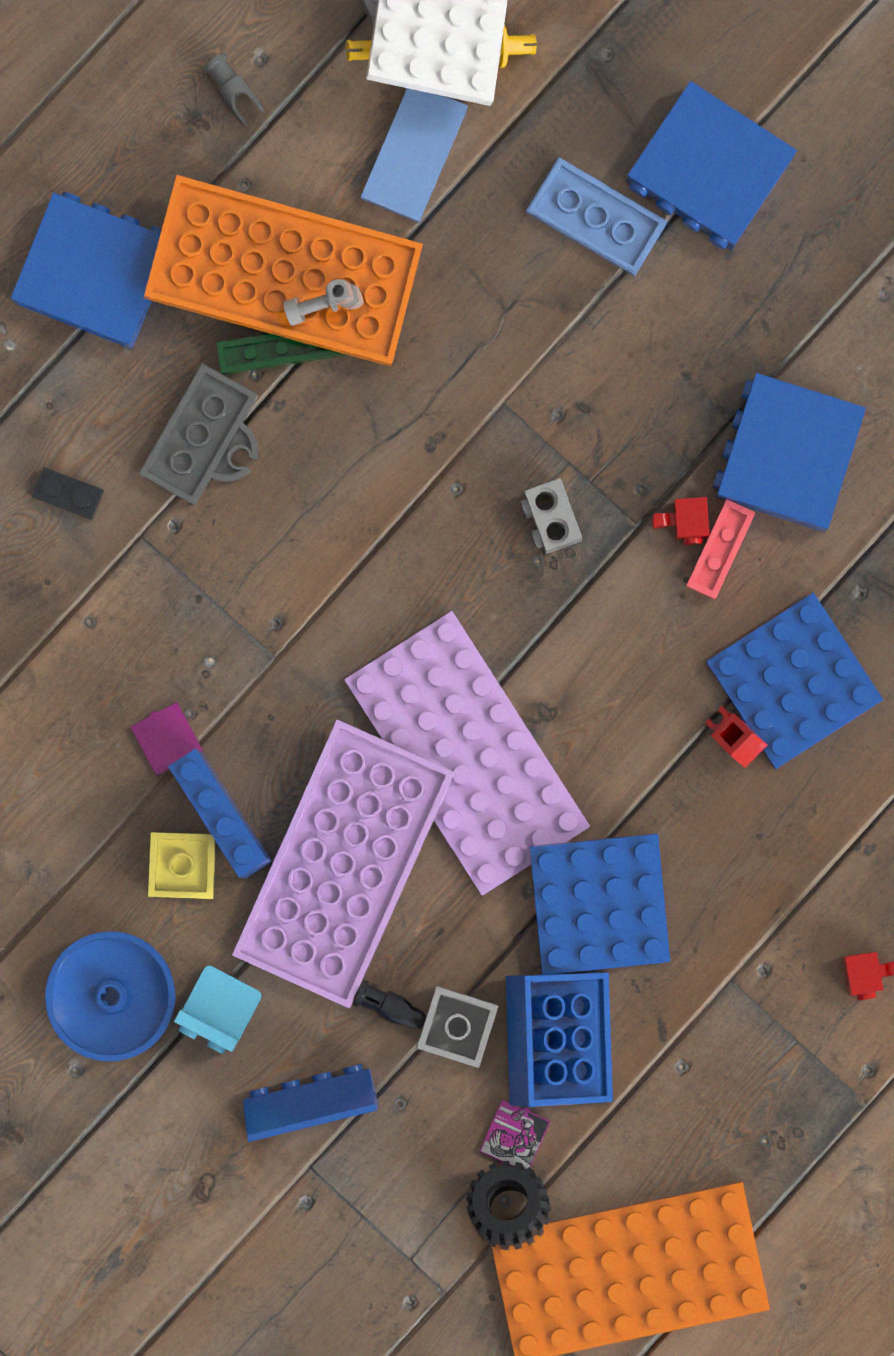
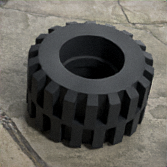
M502 1161L501 1167H497L493 1163L489 1165L490 1171L487 1173L482 1169L477 1174L479 1177L478 1181L472 1180L470 1184L471 1193L467 1192L466 1197L468 1206H466L467 1212L478 1235L483 1240L486 1239L489 1245L495 1247L498 1244L503 1250H508L509 1246L513 1245L515 1250L521 1249V1244L526 1241L528 1245L534 1243L533 1237L536 1234L540 1237L544 1233L543 1226L544 1224L548 1225L550 1220L548 1213L551 1212L549 1196L540 1176L537 1177L533 1169L530 1167L525 1169L523 1164L516 1162L515 1166H511L509 1161ZM505 1191L520 1192L526 1196L527 1206L519 1217L504 1221L491 1215V1204L499 1194Z

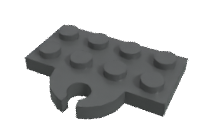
M202 363L139 475L194 506L198 503L211 479L226 483L236 482L246 477L251 471L246 466H235L231 462V457L235 451L245 450L252 460L257 461L258 459L257 440L252 430L243 423L258 398V394Z

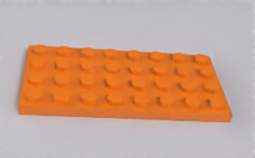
M176 175L144 299L391 367L423 244ZM342 279L360 288L364 303L357 309L349 310L338 305V311L333 312L331 307H327L306 314L305 322L293 326L287 319L284 301L297 297L301 303L325 295L326 286L333 280Z
M742 1181L552 1221L548 1225L544 1224V1233L540 1237L537 1234L533 1237L534 1243L528 1245L526 1241L521 1244V1249L515 1250L514 1245L509 1246L508 1250L501 1249L498 1244L495 1247L492 1246L515 1356H557L770 1310Z

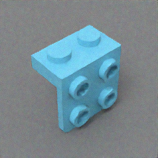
M206 966L184 1008L179 1011L174 1022L180 1025L178 1031L193 1039L197 1035L208 1039L207 1046L215 1051L224 1054L227 1049L233 1052L256 1010L262 994L257 989L213 966Z

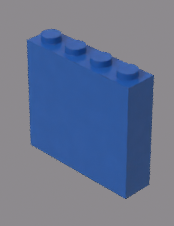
M690 81L627 175L626 182L630 184L629 189L638 196L645 198L647 195L655 200V206L668 215L675 213L683 219L682 224L696 233L701 230L710 236L708 240L714 246L722 250L727 247L732 251L795 157L797 150Z
M53 192L12 293L11 300L16 305L133 349L151 304V300L144 299V294L162 229L156 226H152L150 230L139 226V220L123 214L121 218L110 215L111 210L102 205L93 203L90 207L80 203L81 198L76 195L63 192L61 196Z
M756 373L753 381L746 380L741 398L747 400L743 411L737 409L732 428L737 429L734 441L727 440L722 458L727 459L724 471L718 470L712 488L718 490L716 498L724 501L728 499L743 507L825 533L832 519L866 407Z
M194 749L168 766L239 878L247 879L272 863L271 858L202 752Z

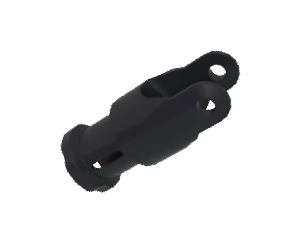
M365 979L353 1003L355 1007L361 1005L376 1012L377 1017L390 1023L405 1024L415 1029L421 1028L426 1019L425 1013L413 1007L404 997L392 991L386 993L369 985V981Z

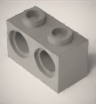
M561 478L524 491L525 499L520 501L526 519L532 517L536 529L532 530L531 533L537 549L543 547L545 554L582 541V535ZM543 494L550 496L554 502L553 507L549 510L539 509L535 503L538 496ZM553 524L560 525L564 529L565 535L560 540H552L547 536V528Z

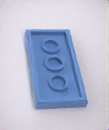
M407 88L363 190L361 200L420 223L466 115L468 105L446 96Z
M560 157L556 160L526 210L527 214L634 277L668 222Z

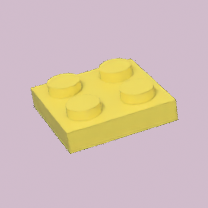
M151 832L148 897L213 899L216 846L213 836L211 834Z

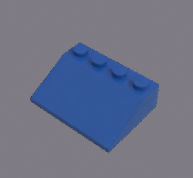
M609 972L506 976L510 1106L535 1107L613 1102Z
M362 1064L343 1068L344 1074L332 1077L329 1071L313 1075V1082L300 1085L299 1079L280 1083L281 1090L269 1092L268 1087L249 1091L250 1097L243 1100L248 1142L377 1111L379 1103L370 1068L363 1069Z

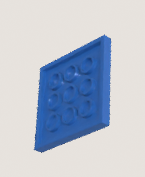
M814 592L705 662L742 720L767 744L763 752L774 769L779 768L883 701L880 693Z
M657 833L529 846L542 975L670 962L659 837Z

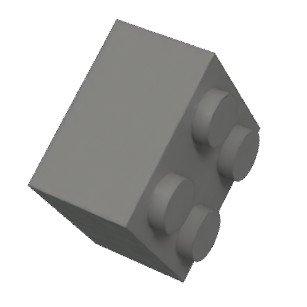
M436 986L417 1049L479 1068L498 1005Z

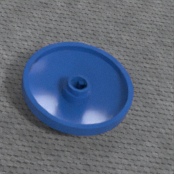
M112 931L85 936L63 951L49 973L45 990L47 1014L59 1038L78 1054L99 1061L129 1059L152 1047L169 1026L176 1001L174 979L162 955L152 945L139 937L128 933Z

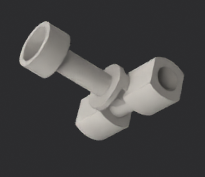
M336 279L326 286L325 295L301 303L295 297L284 301L283 304L287 319L293 326L305 322L306 314L327 307H331L333 312L338 311V305L353 310L362 306L364 301L359 287L345 280Z

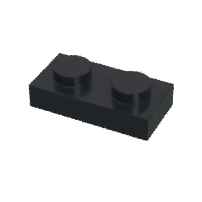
M43 467L32 497L93 521L104 490Z

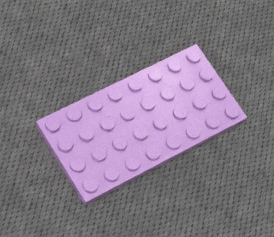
M453 611L344 679L383 740L455 772L434 821L482 896L531 865L529 846L564 843L590 827Z
M336 720L232 956L347 1008H351L455 772L347 723Z

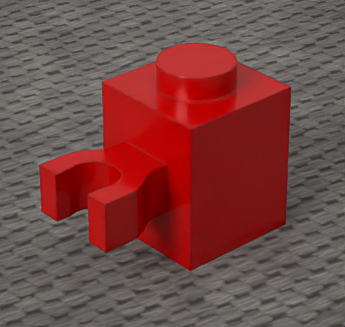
M707 497L675 499L673 502L674 513L653 514V529L675 527V540H683V545L703 544L702 539H707L710 535Z
M721 706L718 711L723 715L722 722L715 724L712 720L708 719L705 724L714 731L711 735L714 740L732 758L746 768L767 744L736 714L732 713L731 715L728 710Z
M877 952L842 957L848 995H856L857 1001L877 998L876 992L884 990L881 977L894 975V961L879 964Z

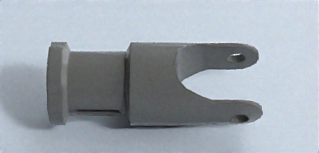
M221 53L210 60L202 68V71L211 76L219 87L218 92L240 122L247 126L248 123L237 109L236 101L238 97L246 94L263 113L265 112L264 108L242 76L236 75L227 63L226 54Z

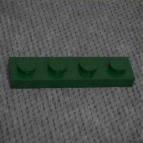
M274 334L216 342L222 375L347 356L343 353Z

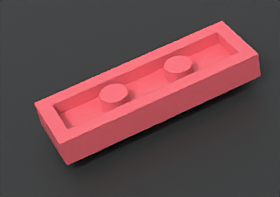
M726 499L686 585L687 588L713 600L716 599L756 512Z

